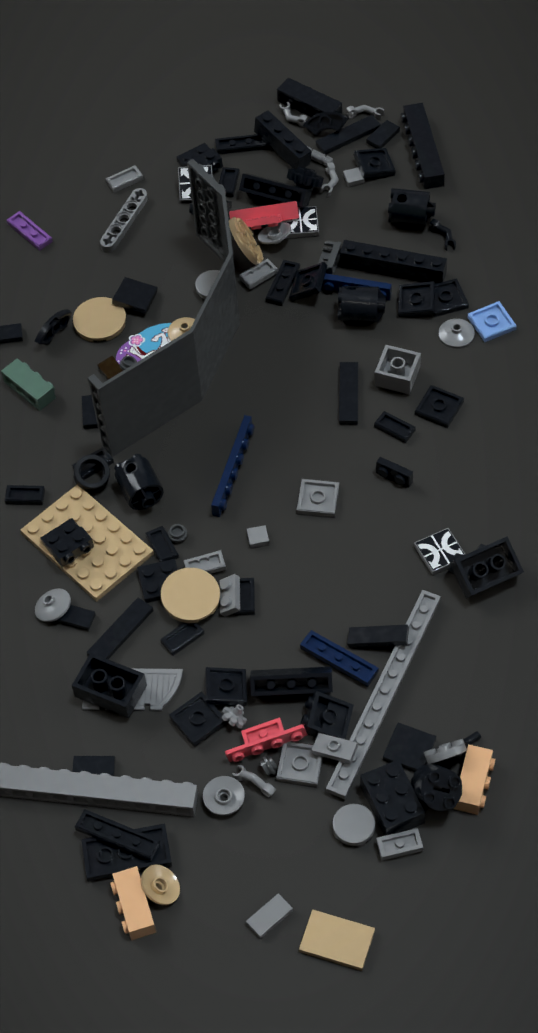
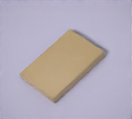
M312 909L299 952L363 971L375 928Z

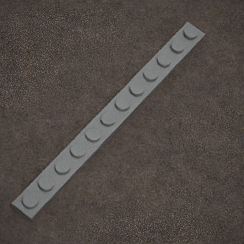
M422 590L406 622L409 627L408 644L394 647L349 740L358 744L351 764L342 761L338 762L326 787L327 793L346 799L441 601V596Z

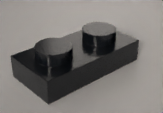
M379 457L376 461V473L380 476L387 477L399 485L410 487L413 483V471L382 457Z

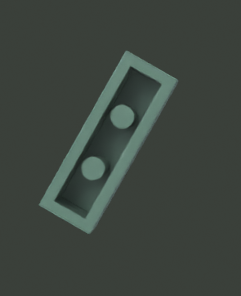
M15 359L1 370L4 383L39 411L56 399L53 384L49 381L46 382L38 372L32 371L27 363H22L19 359Z

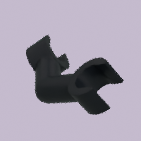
M432 219L429 223L431 224L429 229L433 232L439 231L445 234L444 248L446 251L448 245H452L455 250L456 241L452 238L451 229L441 225L437 219Z

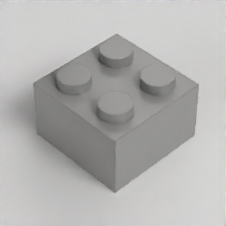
M385 345L375 370V386L410 394L421 367V353Z

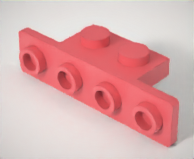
M297 201L229 212L230 219L233 217L242 219L248 227H251V230L260 229L261 225L268 224V227H275L281 221L299 218Z
M279 717L242 730L241 733L245 744L226 750L225 754L229 762H238L249 755H259L264 750L279 748L284 743L290 741H299L304 736H307V732L303 724L284 730Z

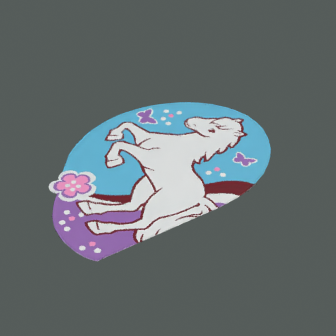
M171 323L151 326L135 336L131 335L129 341L118 350L116 361L120 364L123 357L132 356L138 362L171 342L168 337V328Z

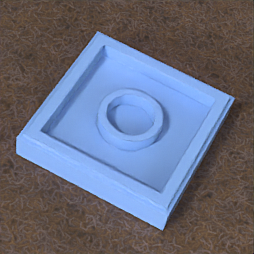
M500 301L468 313L467 316L484 342L512 332L517 328V325Z

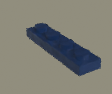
M326 273L321 290L339 292V287L373 286L379 287L386 300L390 301L392 295V284Z
M312 630L300 644V649L367 687L379 672V668Z

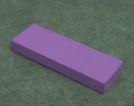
M19 211L7 219V224L39 251L53 242L51 236Z

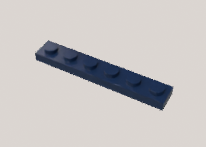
M244 415L211 504L213 516L220 517L222 510L225 511L227 507V496L232 493L233 480H236L238 477V466L243 463L244 450L248 449L249 436L254 433L255 425L252 424L251 416Z

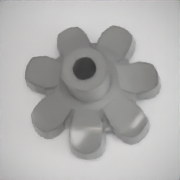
M239 704L235 708L225 707L222 710L224 713L222 719L224 721L229 720L231 726L236 724L238 728H242L247 721L243 717L244 708Z

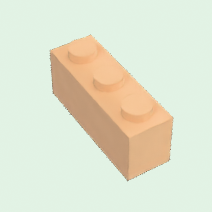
M468 744L460 775L462 780V796L453 809L478 815L480 808H484L487 797L483 795L484 790H489L491 777H488L489 770H494L496 759L492 758L493 750Z
M138 867L113 873L114 882L110 884L113 894H118L120 901L116 902L119 915L124 913L125 921H122L124 933H129L131 940L156 933L148 901L142 889Z

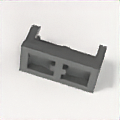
M325 241L324 245L331 246L332 248L323 247L318 264L325 262L328 265L326 274L334 275L340 260L342 242Z

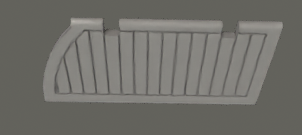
M131 668L144 673L147 683L134 710H144L145 705H150V710L162 711L176 694L182 680L183 669ZM83 700L82 710H99V706Z

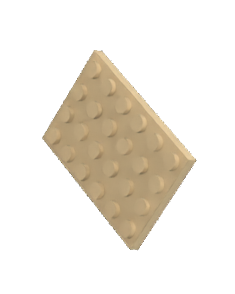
M78 485L74 486L20 530L26 539L96 602L154 555L153 549ZM73 518L79 527L82 526L90 535L94 548L76 558L71 564L61 567L42 544L40 537Z

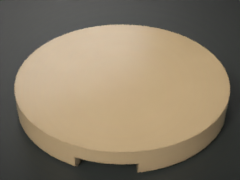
M231 218L229 220L230 230L239 248L253 264L261 263L263 261V253L260 246H256L257 243L252 236L253 233L242 219Z
M96 297L89 299L78 306L73 315L76 333L81 338L90 342L109 341L117 337L125 328V310L123 307L112 304L111 298Z
M179 569L166 578L161 588V602L165 610L172 618L180 622L197 623L212 615L219 605V585L211 574L202 569Z

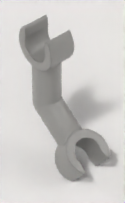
M287 102V107L279 105L280 112L285 115L287 121L304 127L303 125L307 119L306 115H300L299 117L291 115L289 102Z
M361 105L355 108L353 106L346 108L349 112L346 114L349 119L354 118L361 112L372 114L377 120H381V115H384V109L381 107L373 108Z
M333 162L326 163L328 168H325V171L330 175L331 180L328 184L322 185L321 193L323 190L329 191L327 197L331 195L333 187L339 181Z
M238 765L241 770L240 773H232L238 781L246 779L254 783L268 798L276 791L271 784L265 783L256 774L246 771L242 765Z

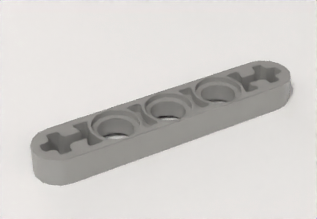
M137 188L131 193L100 240L102 251L109 253L117 248L148 200L145 189ZM131 206L136 207L134 210H128ZM122 218L128 219L126 222H121L120 220ZM114 230H120V231H121V232L118 233V234H113V233H112Z

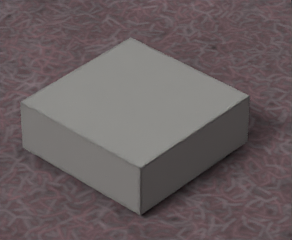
M359 167L343 171L348 187L364 183Z
M266 525L247 529L250 548L269 545Z

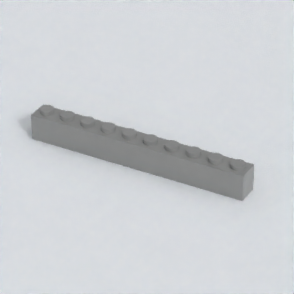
M0 763V796L195 817L198 789L197 785L191 782L174 783L170 780L155 781L146 777L135 779L126 775L116 777L107 773L97 775L87 771L78 773L67 769L51 770L47 767L31 768L27 765L11 766L7 763Z

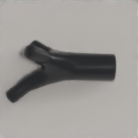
M476 731L464 738L466 748H468V744L471 745L481 739V735ZM467 751L462 753V757L466 756Z

